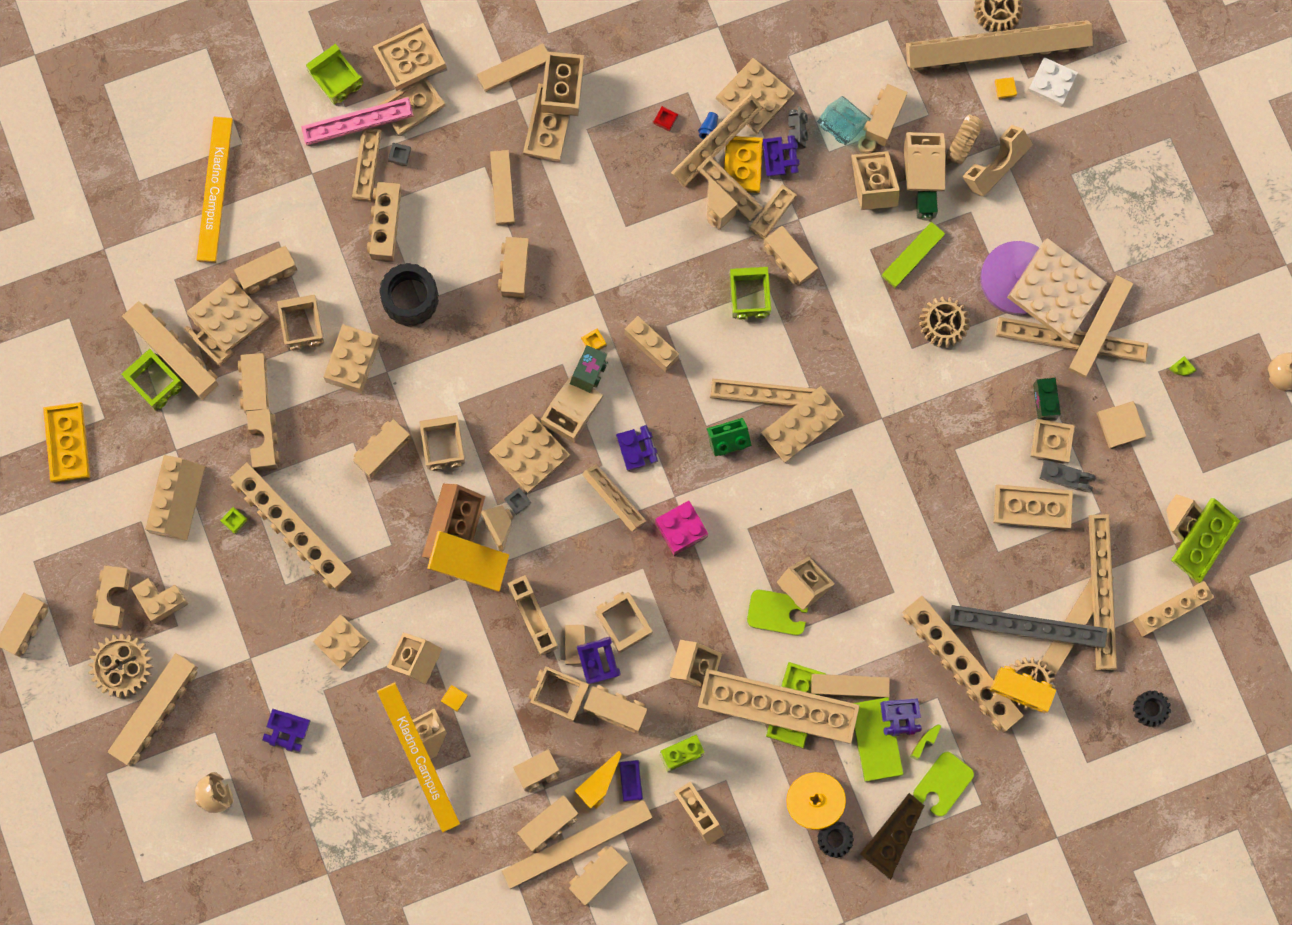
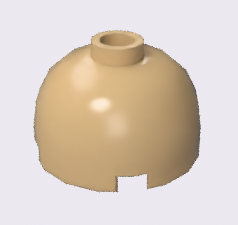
M1290 352L1275 357L1268 367L1270 382L1282 391L1292 390V353Z
M211 772L203 777L195 788L196 804L209 813L222 812L231 807L230 805L233 803V794L229 785L224 786L221 781L224 778L217 772Z

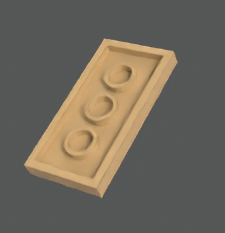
M539 83L523 155L560 162L570 115L541 112L543 84Z
M820 386L762 431L761 434L785 463L845 415L822 386Z
M996 484L993 523L1070 530L1073 491Z

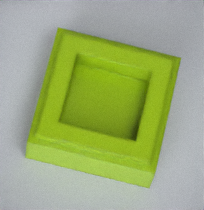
M234 507L220 520L234 534L248 521Z

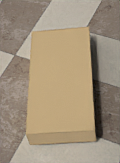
M565 625V664H581L577 646L585 644V625Z

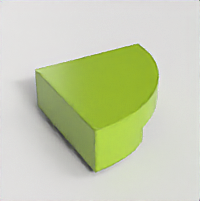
M1185 356L1169 368L1171 372L1180 376L1191 375L1197 371Z

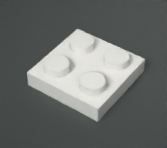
M1044 57L1028 91L1062 106L1078 72Z

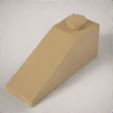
M691 782L674 792L707 845L724 836L720 824Z

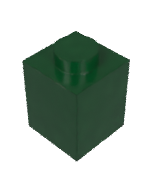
M937 191L917 192V218H922L924 221L936 218L938 213Z

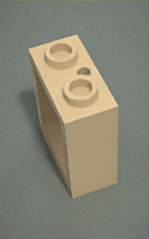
M315 294L277 301L284 344L287 349L296 351L302 349L303 346L317 347L320 346V343H325ZM313 308L318 336L290 341L286 312Z
M453 415L419 421L427 469L439 471L445 466H450V468L461 467V464L465 463L458 416ZM455 427L459 457L431 461L427 432Z
M629 592L617 594L613 597L614 601L600 604L597 606L598 610L595 611V615L607 635L611 637L612 643L619 654L653 633ZM627 600L643 628L619 642L603 614Z
M545 666L544 671L540 669L536 678L539 681L537 687L532 688L529 694L530 704L574 722L589 684ZM548 675L579 687L568 713L538 701Z

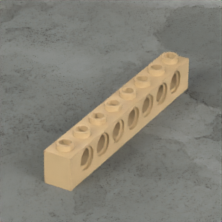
M245 463L230 477L233 481L231 486L238 493L242 491L246 495L244 500L251 507L255 505L259 509L257 513L264 521L267 518L271 521L270 527L277 534L281 532L285 536L283 541L290 548L294 546L298 550L296 554L303 562L305 560L309 561L311 564L309 568L316 575L320 573L325 578L322 582L329 589L333 587L337 591L353 576V573L248 463ZM256 483L255 489L247 491L248 484ZM262 497H269V501L267 504H260V499ZM281 510V517L273 518L274 511ZM288 524H295V529L292 532H286ZM301 538H308V543L305 546L299 545ZM315 551H320L321 557L313 560L312 554ZM334 565L335 568L332 573H325L326 566Z
M920 596L902 612L905 622L915 627L917 636L922 641L926 640L929 644V650L935 656L938 655L942 659L941 664L946 670L950 669L955 675L953 676L954 680L960 686L963 684L967 689L966 694L971 700H976L979 703L980 711L985 716H990L993 720L991 722L998 731H1007L1024 716L1010 699L990 691L994 681L923 596ZM919 616L927 617L928 623L926 625L921 624L918 621ZM931 631H938L940 633V639H933L931 636ZM944 646H951L953 649V654H946L944 652ZM958 660H962L965 663L966 668L964 670L958 669L956 665ZM971 675L978 678L977 685L970 683L969 677ZM983 690L990 692V700H985L982 697ZM996 705L1004 709L1003 715L995 713Z

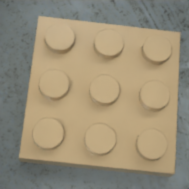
M423 23L373 46L396 91L447 68Z
M752 58L716 96V100L732 112L749 94H752L763 109L747 126L758 135L790 101L795 93L757 60Z
M229 278L187 311L189 317L225 354L269 320V317L232 278Z
M530 414L489 451L527 494L570 457V454L533 414Z

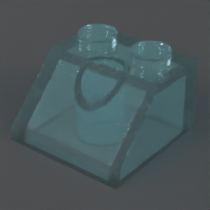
M841 96L827 106L817 123L821 125L824 131L831 133L839 143L846 145L864 128L867 120L870 121L871 118L844 96Z

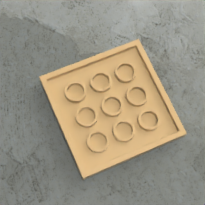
M1047 238L1043 241L1007 298L1064 341L1069 342L1107 282Z

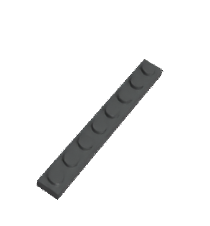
M956 605L951 606L949 625L1099 648H1105L1108 629Z

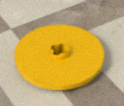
M814 772L805 774L793 782L788 790L786 803L791 818L798 825L810 830H822L834 825L841 818L845 810L846 798L842 786L836 779L824 773ZM815 797H818L820 801L817 805H813V801H811L815 800Z

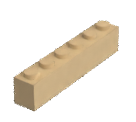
M138 301L122 317L194 393L203 400L219 385L216 381L218 377L211 370L206 371L203 368L204 362L198 356L194 358L190 354L192 350L185 343L181 345L177 341L179 339L177 334L172 329L168 331L164 327L167 324L159 316L155 318L152 315L154 311L147 303L143 305Z
M175 653L110 747L108 753L128 766L135 765L141 757L140 752L144 747L147 748L153 739L151 736L155 730L159 731L164 724L162 720L166 714L169 715L175 708L174 703L177 698H181L186 692L187 688L185 687L188 682H192L197 676L198 672L196 670L198 667Z

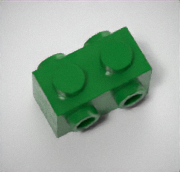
M743 418L706 428L710 447L715 457L752 446L748 427Z

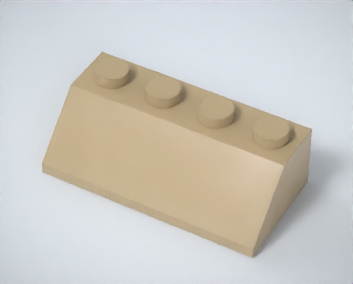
M163 456L145 530L151 534L188 540L205 466L183 458Z

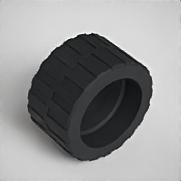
M399 264L391 268L384 275L380 283L379 293L384 310L391 319L398 324L415 326L424 323L432 317L439 302L436 282L426 268L418 264ZM416 280L424 284L427 289L425 301L417 308L409 310L395 306L391 297L394 288L403 281Z

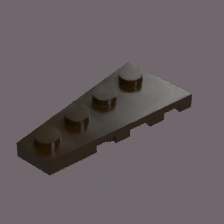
M910 793L907 794L859 854L889 880L893 877L903 851L925 806Z

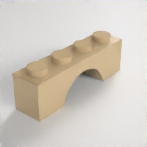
M1011 125L1000 137V149L995 160L987 166L974 164L962 176L973 193L985 196L1029 150L1033 144L1025 130Z
M526 575L509 582V589L540 657L558 649L555 638L543 616Z

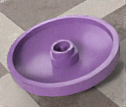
M1011 241L999 245L987 256L980 274L981 287L988 301L998 310L1011 315L1028 314L1007 297L1038 251V246L1025 241Z

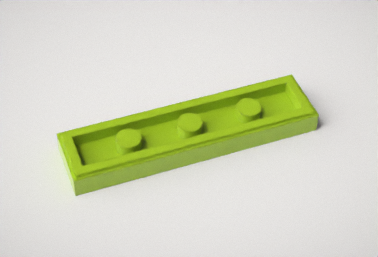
M930 222L885 270L881 277L896 288L945 236V233L933 222Z

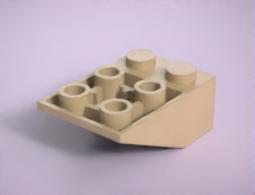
M907 132L904 142L907 191H945L944 133Z
M570 376L541 418V424L575 443L602 399L603 394L594 389L589 393L571 385L572 376Z

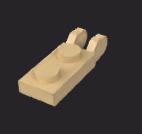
M186 326L184 328L193 340L219 366L234 354L232 350L225 354L202 329L196 335L190 327Z

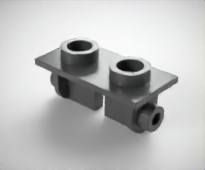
M798 106V111L791 109L790 113H788L789 127H795V129L789 130V136L794 135L795 142L800 143L806 148V141H808V132L806 130L808 115Z

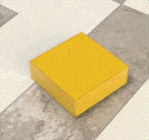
M1014 77L995 79L998 99L1016 97Z
M598 328L581 337L585 346L588 345L597 350L607 346Z
M451 685L441 702L458 712L468 695Z

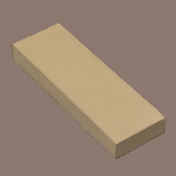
M782 184L751 224L749 230L764 240L796 199L797 194Z

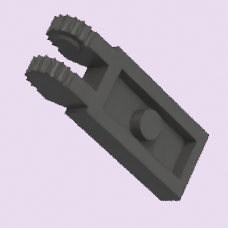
M1044 460L1039 479L1087 492H1092L1093 487L1079 483L1080 478L1089 481H1095L1096 479L1094 474L1082 472V470Z

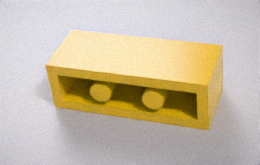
M1008 666L998 669L990 689L991 692L1044 714L1049 711L1056 693V689H1053L1051 684L1041 681V683L1036 682L1034 677L1028 674H1017L1015 669Z

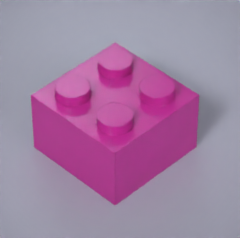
M689 500L655 519V524L674 556L708 537L707 530Z

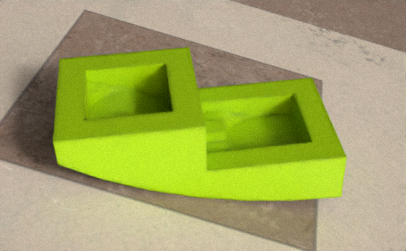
M935 725L921 737L910 755L911 758L918 760L925 744L933 745L935 743L941 725Z

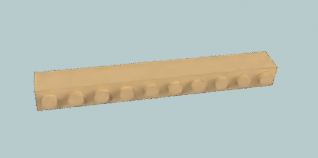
M1085 20L906 43L907 65L910 69L913 68V70L918 71L928 66H931V68H940L944 64L957 66L960 65V62L974 64L978 63V60L984 59L985 61H995L996 58L1000 57L1013 59L1016 55L1030 57L1033 56V53L1039 52L1045 55L1055 50H1058V52H1068L1071 48L1085 50L1087 46H1093L1092 23Z

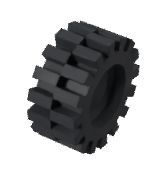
M1150 690L1139 695L1136 698L1137 700L1134 701V716L1144 726H1158L1169 718V713H1171L1169 706L1171 704L1167 702L1168 698L1164 697L1161 692L1158 693L1155 690ZM1148 701L1157 703L1159 712L1156 716H1150L1146 713L1145 705Z
M838 821L826 829L819 830L817 836L820 850L829 857L837 858L847 854L854 842L853 832L850 830V827ZM836 831L843 836V843L839 847H833L829 844L828 836L831 832Z

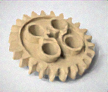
M120 634L119 639L116 635H112V641L106 637V644L98 643L100 646L99 650L93 648L96 655L89 656L94 662L88 664V666L93 668L88 673L95 675L91 681H98L95 687L98 689L103 687L102 693L105 694L109 690V696L113 697L115 692L118 698H121L122 693L129 697V691L136 694V687L143 689L141 683H148L145 677L152 676L148 669L153 668V666L148 664V662L153 660V658L146 657L150 650H143L146 645L144 643L139 644L140 640L138 638L132 642L131 635H128L126 639L124 634ZM124 648H129L128 656L121 657V651ZM111 657V664L104 667V659ZM119 662L123 663L122 670L117 668L119 667ZM137 665V673L130 674V667ZM113 670L108 675H105V672ZM119 674L121 677L120 681L117 684H113V676Z

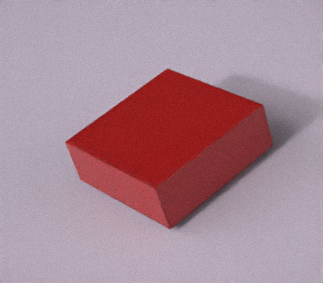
M661 106L653 124L670 132L678 114Z

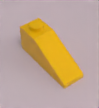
M620 751L575 790V793L590 810L593 807L597 809L605 802L603 798L606 796L622 754Z

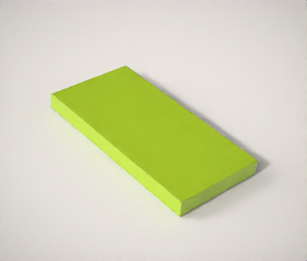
M1211 498L1171 561L1195 582L1201 583L1241 520L1215 498Z
M788 662L781 687L811 693L812 674L826 675V673ZM769 725L766 737L804 748L808 734Z
M889 697L853 703L859 705L854 730L864 782L904 775L896 736L892 737L891 735L884 734V728L891 725L890 721L883 722L880 702L889 701Z

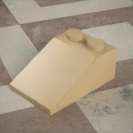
M889 152L852 155L855 185L861 210L897 207L900 190Z

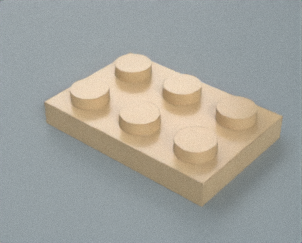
M427 78L401 89L378 104L382 105L409 97L414 117L390 123L399 136L445 107L444 101Z

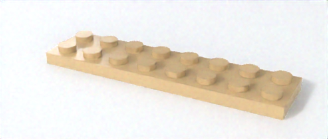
M706 669L697 708L851 744L859 705Z

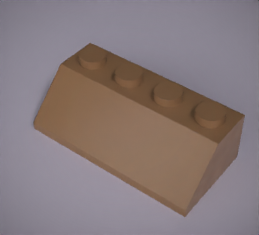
M443 483L422 557L430 560L438 531L473 542L485 496L458 484Z

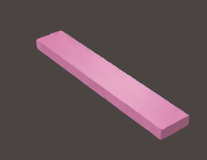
M408 97L304 125L301 128L305 144L311 145L414 117Z

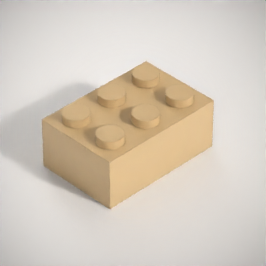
M547 51L541 112L579 115L584 55Z
M342 324L323 376L325 382L362 394L381 342L379 336Z
M598 685L597 688L592 686L583 709L584 713L638 734L647 714V708H645V704L634 700L633 703L627 701V697L622 694L616 693L612 695L608 693L607 688Z

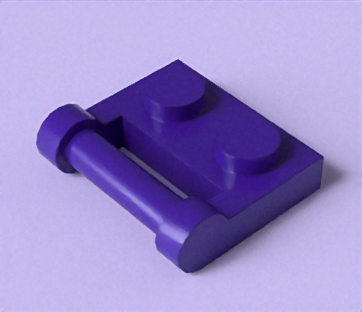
M605 637L577 646L587 684L621 675L613 655L611 637ZM601 647L604 648L609 666V671L606 672L603 670L598 648Z

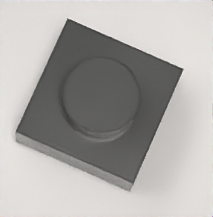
M392 143L388 162L407 166L411 147Z
M520 487L504 499L516 515L531 504V501Z

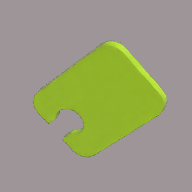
M757 589L751 595L747 623L750 627L800 635L805 629L806 622H793L789 617V613L794 609L807 613L808 608L802 610L788 594Z
M944 752L914 789L913 796L923 804L928 793H936L939 797V802L930 811L936 816H944L971 782L974 772L950 752Z

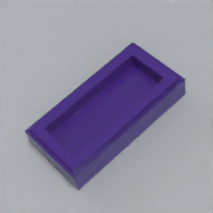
M639 760L619 762L623 802L643 800Z

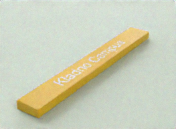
M213 117L196 259L199 262H217L233 126L232 118Z
M394 682L377 690L441 831L445 832L459 825L460 822L396 683Z

